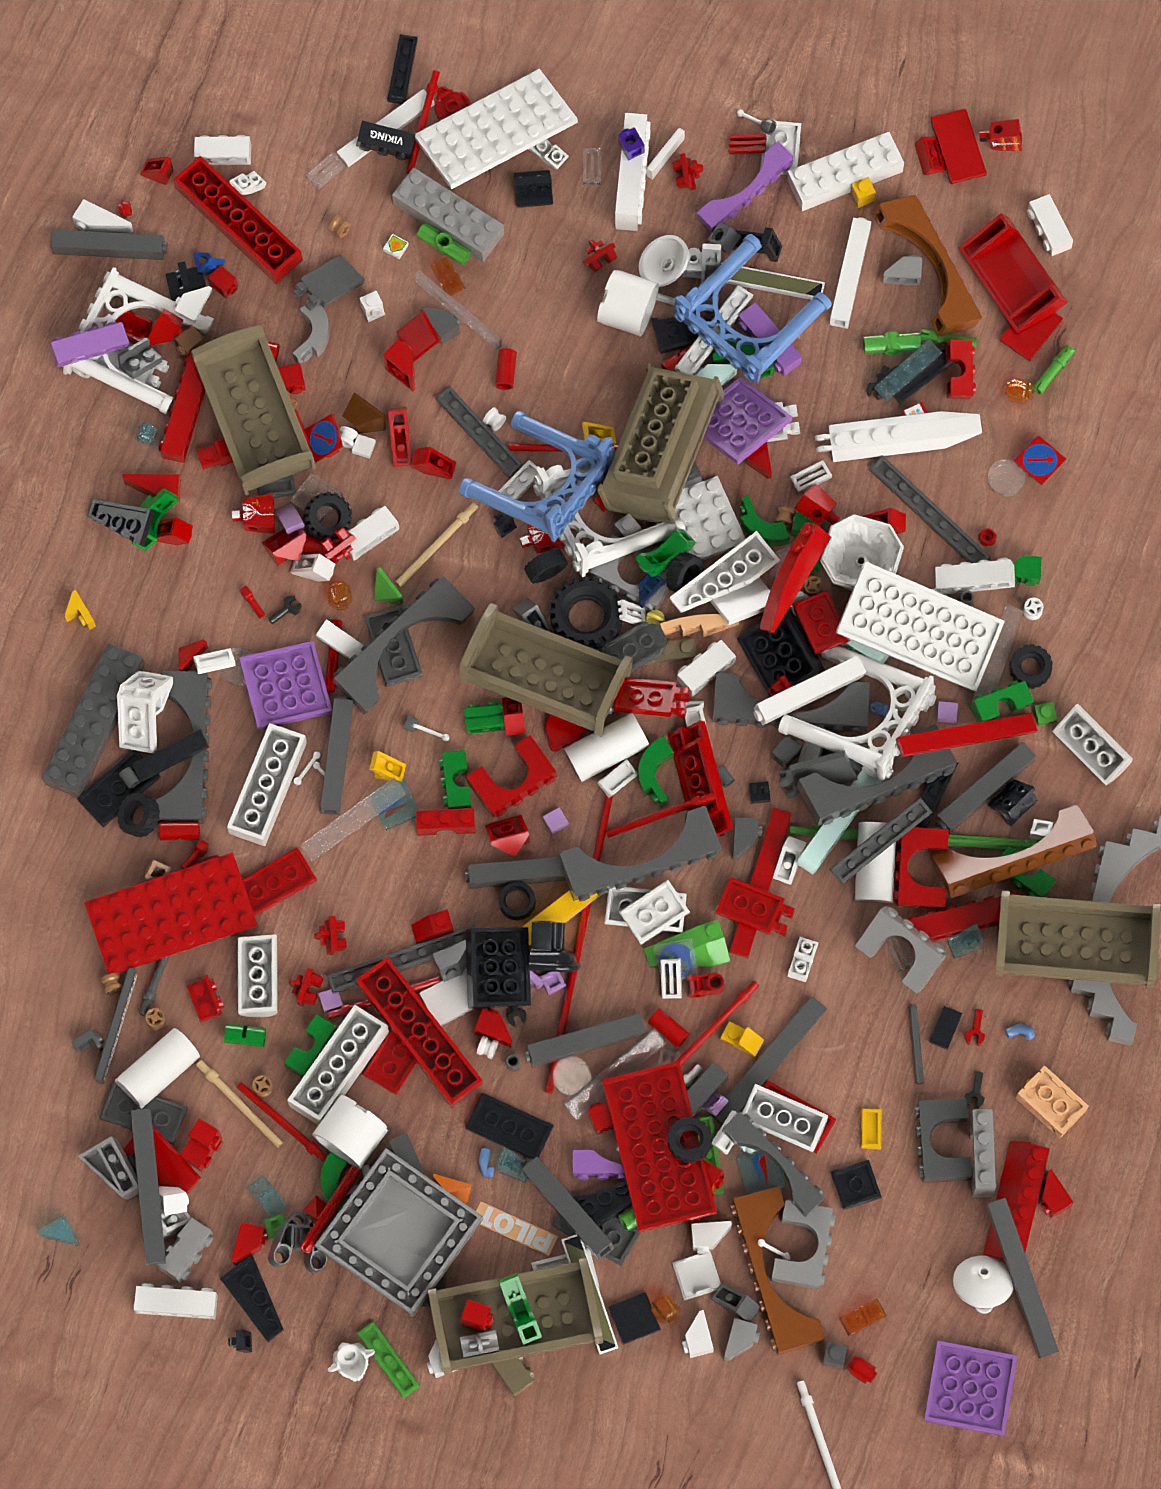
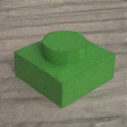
M1053 702L1034 706L1038 726L1057 722L1058 719Z

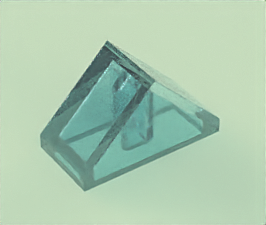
M974 924L947 940L953 958H958L981 950L984 940L978 925Z
M504 1148L496 1165L497 1172L526 1183L527 1177L524 1175L522 1168H524L527 1161Z
M263 1176L247 1187L270 1218L275 1217L287 1207L274 1187Z
M64 1215L39 1229L38 1234L43 1238L75 1246L80 1245V1241Z

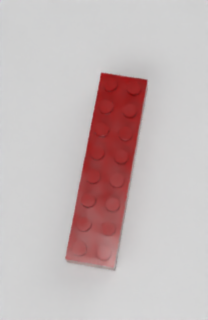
M201 156L173 179L175 189L275 284L303 261L301 250Z
M388 956L356 979L357 986L451 1108L483 1084L481 1077Z

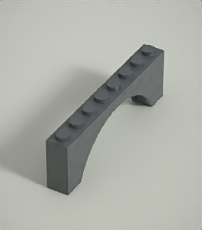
M444 576L440 579H434L429 586L431 588L427 592L423 590L415 598L417 601L413 605L409 603L402 610L403 614L399 618L395 616L388 623L390 626L386 630L381 629L374 636L376 639L372 643L368 641L361 648L362 652L358 656L354 654L347 661L348 665L344 669L340 667L333 674L335 676L333 683L350 700H353V704L364 715L379 702L380 697L376 684L377 665L382 652L395 636L413 625L428 621H445L461 625L473 614L475 608Z
M161 671V675L173 677V685L168 699L183 710L190 720L193 732L200 729L203 731L209 744L210 734L207 733V726H210V714H207V708H211V696H208V689L212 688V679L208 677L207 672L198 674L197 671ZM205 749L194 755L185 776L177 786L164 796L156 799L160 810V818L157 824L160 821H199V824H203V818L207 817V806H204V799L208 797V789L205 788V781H208V769H205V762H209V751Z
M716 672L713 722H717L719 725L735 723L737 726H747V724L759 728L774 726L779 729L783 716L762 726L761 722L756 720L753 713L755 711L754 707L760 702L754 699L742 687L736 674ZM852 682L841 695L829 704L815 710L790 712L787 715L822 729L832 730L835 733L851 731L853 734H862L867 731L870 683Z
M936 724L919 730L918 733L939 729ZM950 749L914 755L910 763L898 775L877 785L865 787L845 786L832 782L816 772L799 779L797 789L817 826L822 824L828 825L834 819L839 817L845 818L856 810H865L873 803H882L890 796H899L907 789H916L924 782H933L941 775H950L954 772L957 761Z
M703 806L687 811L683 831L678 840L667 852L650 862L636 866H613L591 858L578 847L560 852L558 860L573 901L578 899L579 901H585L591 895H603L612 888H616V890L622 889L627 886V883H640L649 876L653 878L659 877L664 874V871L671 870V872L681 869L683 865L689 864V866L698 864L704 858H707V860L718 857L722 848L707 808Z

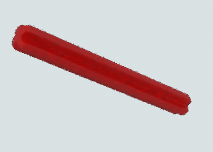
M354 1166L349 1168L300 1245V1249L303 1252L310 1253L360 1175L358 1168Z

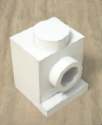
M690 248L689 260L683 272V277L701 278L702 252L697 248Z
M377 291L360 298L361 308L368 322L385 315L383 303Z

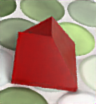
M282 529L261 543L278 566L288 559L300 560L306 534L301 529L287 534L285 529Z
M522 815L485 825L492 846L510 855L516 856L522 845L530 843L529 832Z

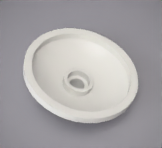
M674 235L661 236L652 241L643 251L639 261L641 278L659 284V287L669 285L677 280L684 272L689 260V250L686 243Z
M983 1255L973 1256L960 1263L955 1270L953 1277L954 1289L957 1295L971 1306L978 1308L998 1306L1004 1303L1013 1291V1283L1007 1265L997 1258Z

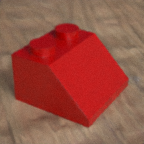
M397 339L383 354L385 370L413 392L415 390V374L412 348L408 343H402Z

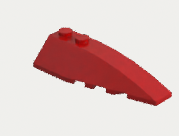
M805 523L796 540L792 543L770 590L760 625L762 631L775 632L832 537L818 525Z

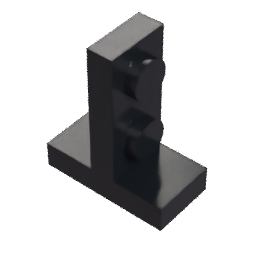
M765 227L764 234L735 230L741 237L732 250H736L743 243V239L748 234H752L758 238L762 246L756 253L767 254L770 261L778 262L782 244L773 228Z

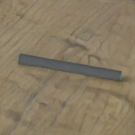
M911 1006L909 1010L916 1084L920 1085L924 1084L918 1011L917 1006Z

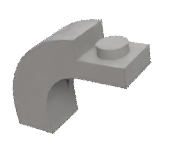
M703 243L701 284L721 265L720 244ZM713 294L703 304L712 305Z
M320 304L311 311L305 305L300 308L301 317L312 327V333L308 340L293 352L294 360L297 363L301 364L303 361H308L312 353L318 358L327 347L330 329L326 312Z

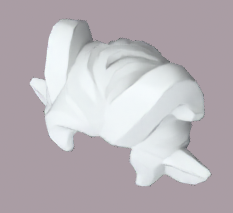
M341 1343L338 1346L339 1350L333 1354V1364L328 1368V1372L338 1371L343 1377L350 1378L355 1382L360 1381L369 1365L368 1358L375 1353V1350H367L361 1343Z

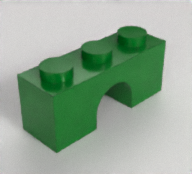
M1017 680L1007 684L1008 687L1005 689L998 687L991 690V694L987 696L984 693L973 698L974 701L969 706L976 722L990 721L1000 716L997 708L999 701L1008 704L1011 712L1030 706L1034 700L1026 682L1019 683Z
M465 750L442 752L443 759H439L440 771L444 770L445 777H441L442 789H446L447 795L443 796L444 807H448V809L472 808L469 786L459 787L454 783L457 776L468 774Z
M1008 846L1000 857L1018 852ZM1041 868L1034 876L1029 877L1021 873L1007 878L1016 889H1022L1027 893V896L1046 897L1056 882L1055 878Z
M316 1014L306 1029L307 1035L315 1040L313 1048L309 1051H301L294 1047L284 1062L285 1067L303 1078L336 1032V1026Z

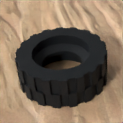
M555 548L533 558L525 565L524 570L531 583L535 584L556 576L566 568L568 562L561 549Z
M689 552L677 555L666 573L667 588L676 593L704 571L703 560Z
M1034 644L1024 645L1022 648H1018L1011 658L1009 665L1010 675L1013 677V681L1018 680L1019 683L1025 681L1028 688H1039L1050 678L1053 662L1051 661L1050 654L1041 646H1035ZM1027 658H1034L1040 663V671L1035 675H1027L1022 670V662Z
M142 793L128 795L122 801L117 813L120 829L127 834L140 838L152 833L160 818L159 805L155 799ZM139 806H143V818L138 824H134V813Z
M683 1117L681 1120L674 1122L675 1124L670 1127V1132H668V1145L672 1155L677 1157L679 1161H684V1163L701 1161L711 1150L712 1136L709 1127L706 1126L704 1121H700L699 1118ZM691 1130L699 1135L700 1142L696 1148L686 1149L681 1145L680 1137L685 1131Z

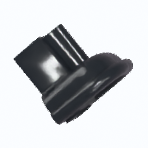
M555 921L532 922L529 971L574 972L581 968L575 953L564 949L565 923Z

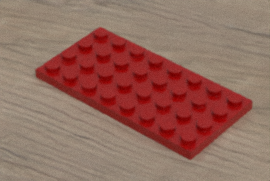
M233 852L84 902L108 974L122 973L128 971L129 967L137 968L258 927Z
M677 1061L603 1079L639 1232L717 1214L704 1158L695 1163H684V1161H679L677 1157L672 1155L668 1145V1132H670V1127L675 1124L674 1122L681 1120L683 1117L693 1118L680 1062ZM691 1130L685 1131L680 1137L681 1145L686 1149L696 1148L699 1144L698 1134Z

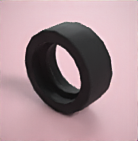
M511 882L504 886L499 894L500 910L504 916L511 920H524L535 909V894L531 887L523 882ZM515 890L523 891L529 899L526 909L520 912L511 911L506 905V897Z

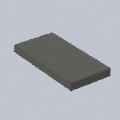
M401 606L364 617L372 642L376 639L374 636L381 629L386 630L390 626L388 623L395 616L399 618L403 614ZM407 628L388 643L378 662L386 687L423 676Z
M113 1082L100 1119L132 1130L131 1110H139L141 1108ZM155 1096L142 1109L151 1108L152 1125L170 1144L174 1145L188 1107Z
M572 1191L571 1196L574 1199L580 1197V1195ZM558 1215L552 1226L568 1236L576 1235ZM615 1216L599 1226V1228L614 1246V1249L605 1257L622 1266L641 1232L635 1227L627 1232L620 1223L619 1218Z

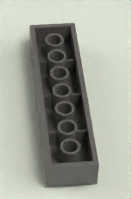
M108 643L42 777L45 785L76 798L83 794L118 722L117 694L120 685L137 671H143L145 667L143 657Z

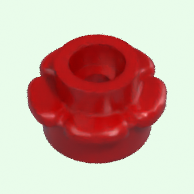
M122 200L121 204L118 205L119 214L127 218V216L132 215L130 201L124 202Z
M983 529L978 534V540H980L981 545L992 546L995 544L997 535L992 529Z

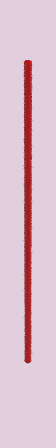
M620 762L613 765L611 767V771H613L617 766H619ZM607 795L605 796L593 859L597 861L601 859L613 796L610 798ZM591 903L581 913L573 952L577 957V962L580 961ZM577 971L569 972L556 1037L565 1034ZM559 1060L550 1064L545 1093H553Z

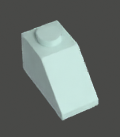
M708 364L704 368H699L695 376L714 379L717 376L723 387L737 375V369L733 368L731 364Z

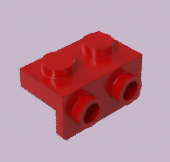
M131 311L123 313L115 320L116 323H123L127 338L132 344L148 338L152 330V320Z

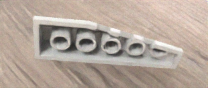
M756 531L669 599L680 613H683L751 584L776 565L780 559Z

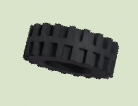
M584 576V580L578 581L577 578H574L572 583H564L563 588L556 591V596L551 601L550 620L553 633L593 649L602 647L613 640L616 635H619L623 622L619 618L622 613L618 610L621 606L618 605L617 601L621 599L618 598L616 590L609 588V583L607 582L604 584L599 582V578L596 577L594 580H588V576ZM583 600L594 601L603 609L604 620L597 629L584 632L574 628L570 623L569 611L577 602Z

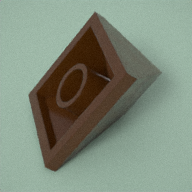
M354 393L342 417L357 427L358 434L384 431L386 429L384 413Z

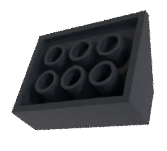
M791 609L787 610L774 633L762 631L760 629V622L737 638L769 697H772L768 692L772 687L771 685L782 676H785L788 682L795 686L826 671L818 656L814 654L804 631Z
M487 927L465 930L468 1008L531 1006L528 927Z

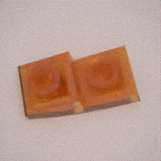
M448 256L430 265L448 297L465 289Z
M875 1299L839 1319L848 1336H851L886 1317V1314L878 1299Z

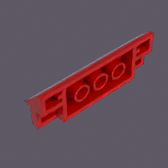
M699 720L686 728L680 727L669 733L668 738L671 749L674 752L673 757L685 802L692 800V797L698 795L701 797L715 792L717 799L704 803L703 806L707 808L717 837L725 836L724 833L733 829L706 724L705 721ZM695 807L690 808V809H688L687 811L694 810Z
M1010 1141L996 1201L1006 1198L1024 1252H1026L1050 1148L1026 1141ZM990 1222L983 1256L994 1257L1002 1261L1004 1257L992 1222Z

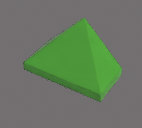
M379 567L376 575L374 601L403 603L402 594L382 568Z

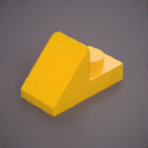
M585 421L582 423L584 439L588 435H595L601 441L604 438L611 437L613 445H616L614 427Z
M74 590L65 612L66 621L69 622L78 617L83 626L87 625L89 630L96 627L95 622L77 591Z
M374 751L369 770L374 772L375 778L401 783L406 764L380 751Z
M730 1021L720 1038L721 1041L753 1057H756L764 1042V1039L749 1027L744 1029Z

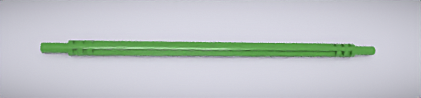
M790 826V834L815 837L822 826ZM847 828L840 839L858 840V829ZM949 834L948 846L1006 850L1010 846L1014 850L1023 851L1041 840Z

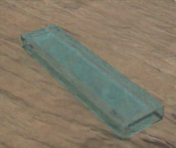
M929 339L879 382L874 389L887 402L938 358L942 352Z

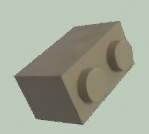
M522 1357L491 1363L514 1397L534 1384L532 1378L535 1375L529 1367L525 1368L521 1363L523 1361Z

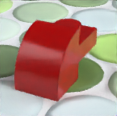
M225 440L214 441V445L197 450L203 470L219 464L225 466L233 463Z

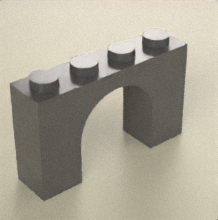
M967 1098L919 1101L918 1107L914 1108L915 1119H919V1126H916V1137L920 1138L921 1146H917L918 1158H922V1165H919V1177H923V1183L971 1181V1157H943L934 1151L930 1143V1133L936 1126L943 1123L967 1122Z

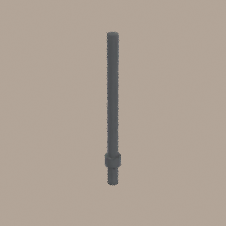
M169 957L160 959L148 991H145L143 996L144 1001L139 1012L142 1016L146 1015L151 1003H154L156 998L155 992Z

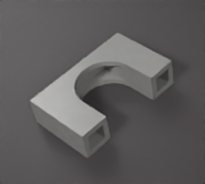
M613 534L610 536V538H619ZM624 556L591 569L590 578L592 580L595 577L599 578V582L603 584L605 582L609 583V588L615 589L617 594L624 595L628 601L640 604L639 586L625 582L618 574L617 570ZM668 570L658 575L665 581V584L644 606L647 611L658 610L668 594L669 588L666 586V573Z
M885 906L878 912L855 947L871 958L878 952L889 936L897 935L909 940L914 947L916 958L914 965L902 980V983L914 992L919 993L926 986L948 953L941 944L931 941L925 932L914 928L912 922L902 919L895 909Z
M973 1109L969 1118L970 1139H973L974 1170L971 1179L972 1198H992L996 1189L993 1109Z
M785 1201L782 1223L809 1229L817 1239L818 1249L812 1258L804 1262H793L775 1258L771 1281L819 1290V1285H824L826 1273H822L823 1265L827 1266L829 1254L825 1252L826 1246H831L832 1234H829L830 1226L834 1227L836 1215L832 1214L833 1208L817 1206L805 1217L792 1204V1201Z

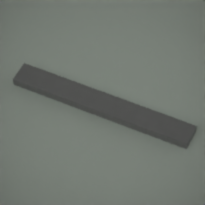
M881 456L869 468L871 473L964 560L970 563L990 560L991 556L884 456Z
M472 925L329 974L327 978L331 990L334 994L358 987L356 979L387 956L399 972L434 961L433 953L466 940L465 930L476 927Z
M811 997L725 1097L729 1102L717 1116L711 1114L712 1117L723 1125L732 1110L737 1113L741 1112L747 1104L754 1085H764L826 1012L827 1008Z
M151 1108L131 1110L146 1266L166 1264Z
M1006 1198L986 1204L1038 1358L1059 1352Z

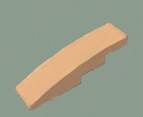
M701 614L660 623V628L665 635L680 630L684 637L701 631L703 637L737 626L739 622L728 625L720 614Z

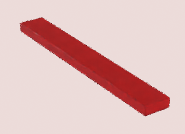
M1032 713L900 736L895 740L901 757L1033 734L1038 730Z
M773 808L750 885L769 892L792 813ZM738 923L730 953L749 958L757 930Z

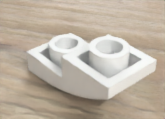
M547 139L528 149L555 170L569 157L556 144L553 146Z
M255 171L246 176L242 173L229 182L242 195L252 194L266 186V182Z
M803 937L799 938L787 977L803 982L807 981L819 942Z

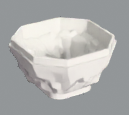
M854 514L830 526L828 535L832 538L824 549L820 562L833 584L853 591L864 562L871 563L896 574L904 546L890 524Z

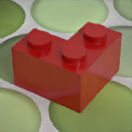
M198 1118L188 1134L190 1140L180 1155L189 1165L202 1172L212 1162L211 1156L214 1151L218 1152L223 1144L221 1140L223 1138L218 1129Z

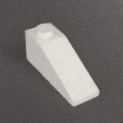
M84 199L72 217L75 227L81 231L130 234L133 232L131 222Z

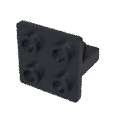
M550 170L514 173L517 208L553 205Z
M185 261L178 263L179 270L166 274L170 297L173 301H176L178 297L181 298L184 293L206 287L203 273L198 272L197 267L187 269Z
M1014 779L999 794L993 797L988 806L998 811L1006 824L1012 826L1038 801L1033 794L1036 789L1034 786Z

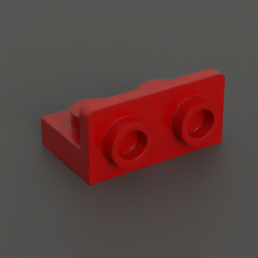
M208 975L204 976L205 979L187 985L200 1023L222 1015L221 1008L224 1007L220 996L216 998L214 991L217 990L213 979L209 980Z

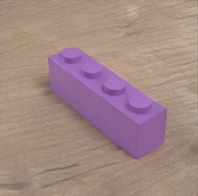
M756 302L738 314V327L751 338H768L780 332ZM791 344L773 362L775 371L781 372L783 376L787 375L802 363V356ZM769 345L759 346V348L762 349L763 347H768Z
M114 321L107 323L106 327L98 328L96 326L88 329V332L85 333L79 331L72 333L70 337L64 339L63 337L53 339L49 345V350L55 367L59 368L127 348L129 340L123 323H116Z

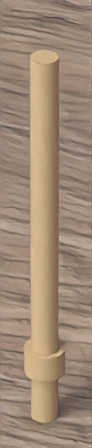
M473 502L464 512H461L449 528L395 583L401 587L462 524L465 525L470 520L469 517L478 509V506Z
M202 1060L196 1064L206 1075L205 1078L210 1083H214L277 1148L283 1144L258 1116L219 1078V1074L214 1069L211 1070Z

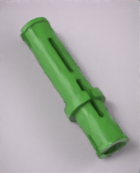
M923 328L920 336L921 340L936 342L937 345H940V343L946 344L950 340H972V346L976 348L977 338L955 334L938 337L936 331Z
M1065 345L1059 355L1052 359L1051 365L1032 387L1036 393L1038 392V394L1042 395L1059 371L1066 367L1067 361L1075 353L1071 346L1069 348V345Z

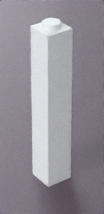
M853 218L831 313V326L846 329L849 326L871 229V221L865 218Z
M855 656L756 704L754 707L755 711L753 712L754 716L763 726L862 678L866 674V670L859 657Z

